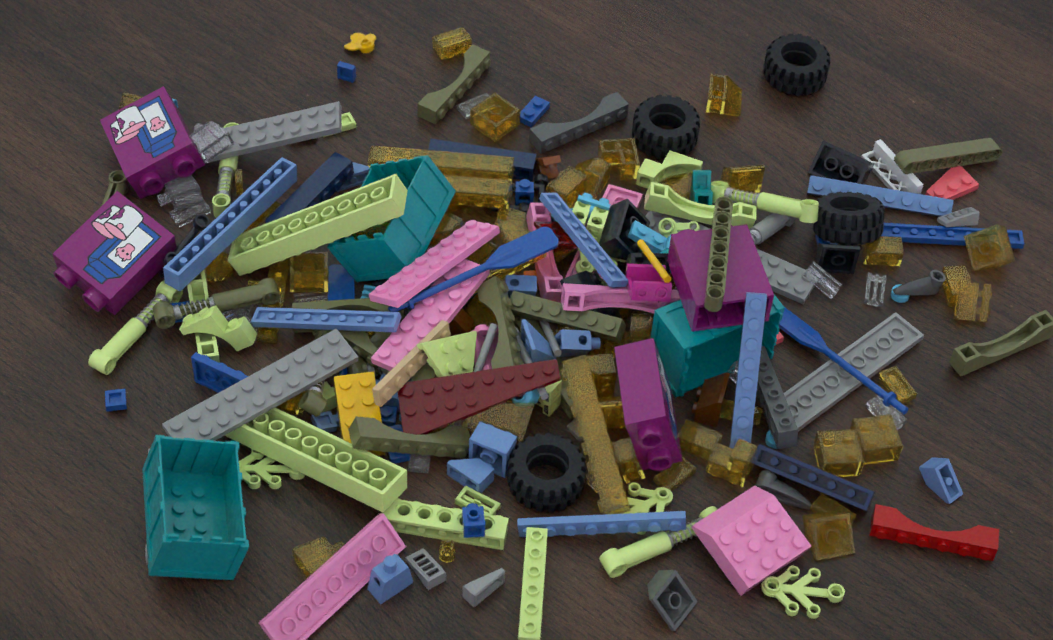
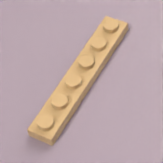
M440 321L419 343L450 337L449 322ZM416 345L372 388L375 405L382 407L427 363L428 356L423 349L419 350Z

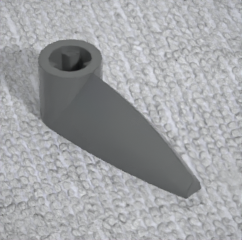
M932 270L928 277L907 282L893 289V292L897 295H935L940 290L946 277L941 271Z
M763 470L759 473L755 486L773 494L780 503L810 509L811 503L796 489L778 480L774 472Z

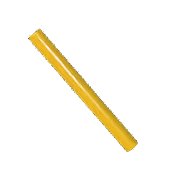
M638 240L637 245L663 281L669 283L671 281L670 275L644 240Z

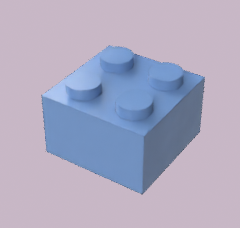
M479 422L469 439V459L479 458L484 462H488L494 468V474L505 478L508 474V462L511 451L515 449L517 444V436L508 431L495 428L491 424Z

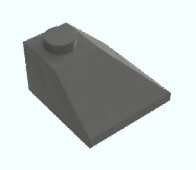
M659 570L647 584L650 601L671 631H675L698 601L676 570Z

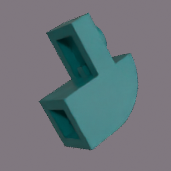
M692 170L691 201L712 205L711 170Z

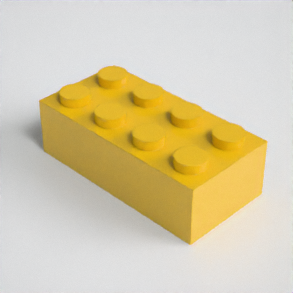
M374 371L334 376V391L341 439L351 443L348 429L355 417L375 418L382 423L380 407L375 405L372 388L376 385ZM366 450L376 456L385 455V452Z

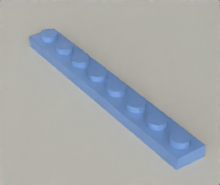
M811 175L807 194L815 196L837 192H858L876 197L885 208L937 217L952 213L954 201L946 198Z
M541 193L540 201L605 280L607 285L612 288L626 287L629 280L558 193Z
M746 292L729 450L750 452L767 294Z
M257 307L251 324L253 327L320 330H334L337 328V330L396 332L402 317L400 312Z
M686 512L517 518L519 537H526L527 527L548 529L547 537L555 535L574 536L577 534L595 535L599 533L686 530Z

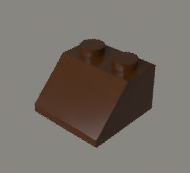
M725 372L705 379L703 387H698L696 398L699 401H694L692 413L695 414L694 422L717 427L730 373Z

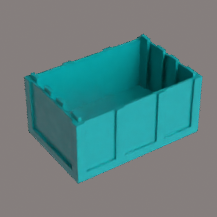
M428 155L417 156L409 160L405 158L399 159L397 162L387 161L385 164L375 163L370 165L369 173L361 187L397 174L408 191L404 215L388 220L381 225L372 226L365 231L356 232L328 244L327 248L356 282L388 279L400 272L405 266L410 265L416 258L421 257L427 250L456 192Z
M775 295L769 321L764 322L762 346H765L770 359H773L774 356L773 350L777 342V334H779V324L785 309ZM681 300L654 311L650 339L654 338L671 385V392L675 398L682 397L684 393L702 386L705 379L725 372L731 374L738 371L742 325L691 331Z
M155 435L142 469L149 576L234 580L249 549V540H246L244 520L246 509L243 507L241 490L242 472L239 469L238 459L239 441L219 442L206 439L195 440L194 438L183 439Z

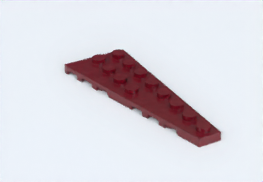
M557 359L406 382L398 390L403 432L427 435L428 432L447 427L448 424L460 419L461 421L497 404H504L507 400L517 396L521 397L529 391L560 381Z

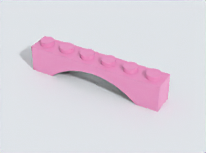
M530 203L526 215L529 233L541 227H549L551 229V214L544 204ZM553 250L534 258L541 298L561 303L562 285L559 281L563 277L556 267Z
M563 283L561 295L563 310L568 311L617 307L654 313L658 308L681 300L678 290H672L670 302L633 301L630 298L627 287L612 288L602 285Z

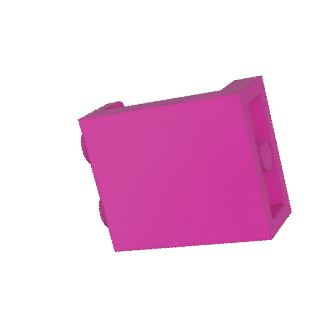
M627 263L625 277L629 280L627 289L631 300L670 302L672 283H665L652 264Z

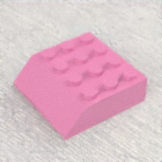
M753 486L691 526L740 596L803 555L811 547V544L777 498L757 486Z

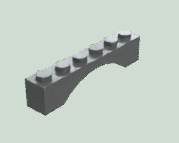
M618 92L603 97L599 106L582 119L566 123L544 122L530 128L529 142L540 154L550 151L586 134L595 132L600 128L609 126L614 122L623 120L628 116L629 104Z

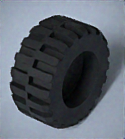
M802 34L782 35L773 40L767 47L763 74L767 82H770V85L773 88H777V91L781 93L785 92L787 95L795 94V96H801V94L809 95L811 92L814 93L824 86L831 62L830 54L826 47L820 44V41L812 39L811 36L807 35L806 37L802 36ZM790 63H796V64H800V65H803V66H795V65H792V64H790Z
M657 95L654 98L652 96L647 101L644 100L635 109L632 138L639 150L645 151L646 155L650 157L655 156L656 159L666 158L669 151L687 155L695 148L700 129V116L693 105L690 106L688 101H683L680 97ZM668 125L676 129L667 130L659 128L657 126Z
M837 192L823 195L817 199L819 202L818 221L813 223V231L822 240L830 241V243L834 244L839 243L840 245H863L877 240L882 235L885 207L876 197L858 192Z
M538 433L534 434L532 438L528 436L523 439V443L519 442L515 449L511 451L508 462V486L510 487L511 494L516 496V500L521 504L525 503V507L529 509L535 508L538 512H542V510L554 512L555 509L559 511L566 509V505L571 506L574 504L575 499H579L582 490H584L587 467L585 456L577 445H573V441L568 438L564 439L559 434L554 436L551 435L552 433H545V435ZM540 465H551L560 469L564 475L554 480H543L535 477L530 470Z

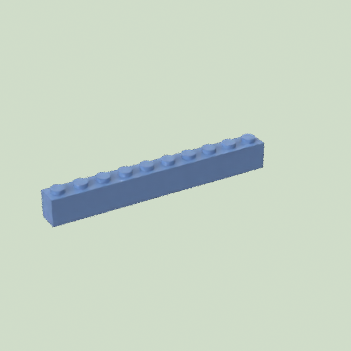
M281 157L163 267L165 284L181 292L297 181V165Z

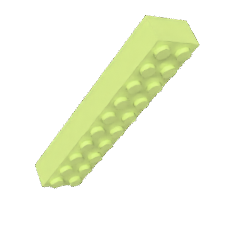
M397 174L250 229L240 234L232 242L228 262L240 276L249 274L257 269L268 267L276 262H282L289 257L298 256L303 252L332 243L340 238L348 237L356 232L365 231L372 226L381 225L388 220L399 218L404 215L408 190Z
M277 408L269 410L225 435L383 513L407 489L406 469L368 451L353 449L351 443Z

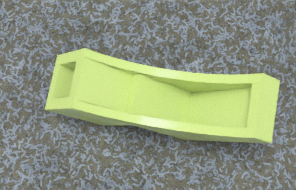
M673 151L668 152L662 164L645 158L637 172L636 185L648 189L651 182L660 183L667 178L675 176L692 177V170H702L703 161Z
M216 305L210 308L205 307L194 315H187L182 320L183 322L179 329L183 335L208 333L218 336L231 344L236 351L253 345L257 336V332L245 316L239 319L234 318L228 322Z

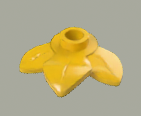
M354 33L350 36L351 42L344 45V48L350 51L360 50L362 53H370L374 50L376 36L371 33L366 36L362 33Z

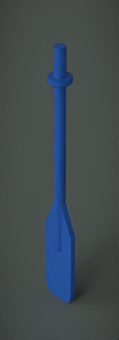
M541 227L499 246L485 263L416 294L399 308L390 306L388 310L389 312H398L406 307L409 310L414 309L415 303L484 271L514 268L551 251L558 246L559 240L549 227Z
M330 265L327 270L328 301L355 299L354 278L342 265ZM347 367L339 371V376L347 375Z
M787 308L784 309L782 320L779 324L780 329L800 344L825 354L880 396L886 407L891 405L903 415L908 412V408L896 399L897 395L893 391L886 392L829 349L816 330Z

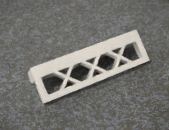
M881 139L875 141L872 151L861 155V158L874 163L872 171L888 189L921 194L923 183L913 173L904 174L894 162L895 154ZM874 156L878 162L871 161L869 158ZM879 168L886 169L889 173L881 172ZM889 180H896L899 182V185L893 184Z

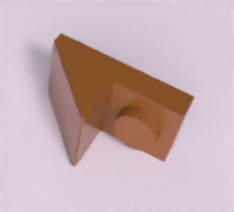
M560 155L536 159V168L539 174L548 176V179L558 177L556 163L561 162Z

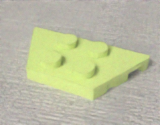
M472 331L417 344L419 350H424L428 356L426 361L434 369L437 377L473 372L477 332Z

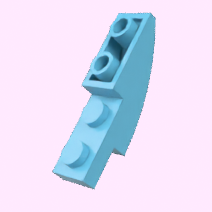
M635 220L631 225L628 238L635 242L642 239L653 253H659L669 248L671 234L666 238Z

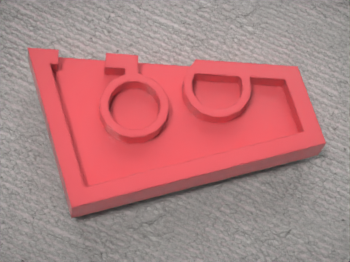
M962 166L951 167L926 191L925 195L954 200L977 190L979 184Z

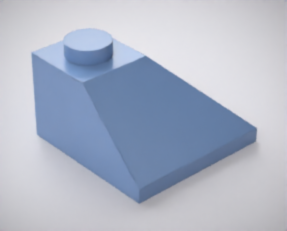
M522 319L521 340L532 362L557 359L551 350L549 342L526 319Z

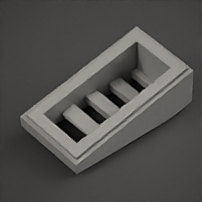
M968 207L937 218V221L945 227L978 225L980 213L976 209Z
M424 548L405 558L427 590L446 581V572ZM421 556L423 557L422 559H420V560H418V561H416V562L414 561L415 559H417V558H419V557H421ZM425 561L427 562L426 564L419 566L421 563Z
M500 568L464 585L462 591L463 598L473 607L477 606L504 583L505 570Z

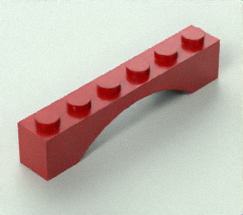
M875 504L871 517L869 536L993 561L998 551L999 529L977 525L962 531L934 530L913 522L896 508Z

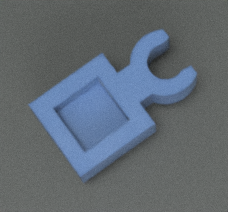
M331 411L322 412L318 417L311 416L313 426L328 433L337 430V427H340L338 412L336 415H332Z

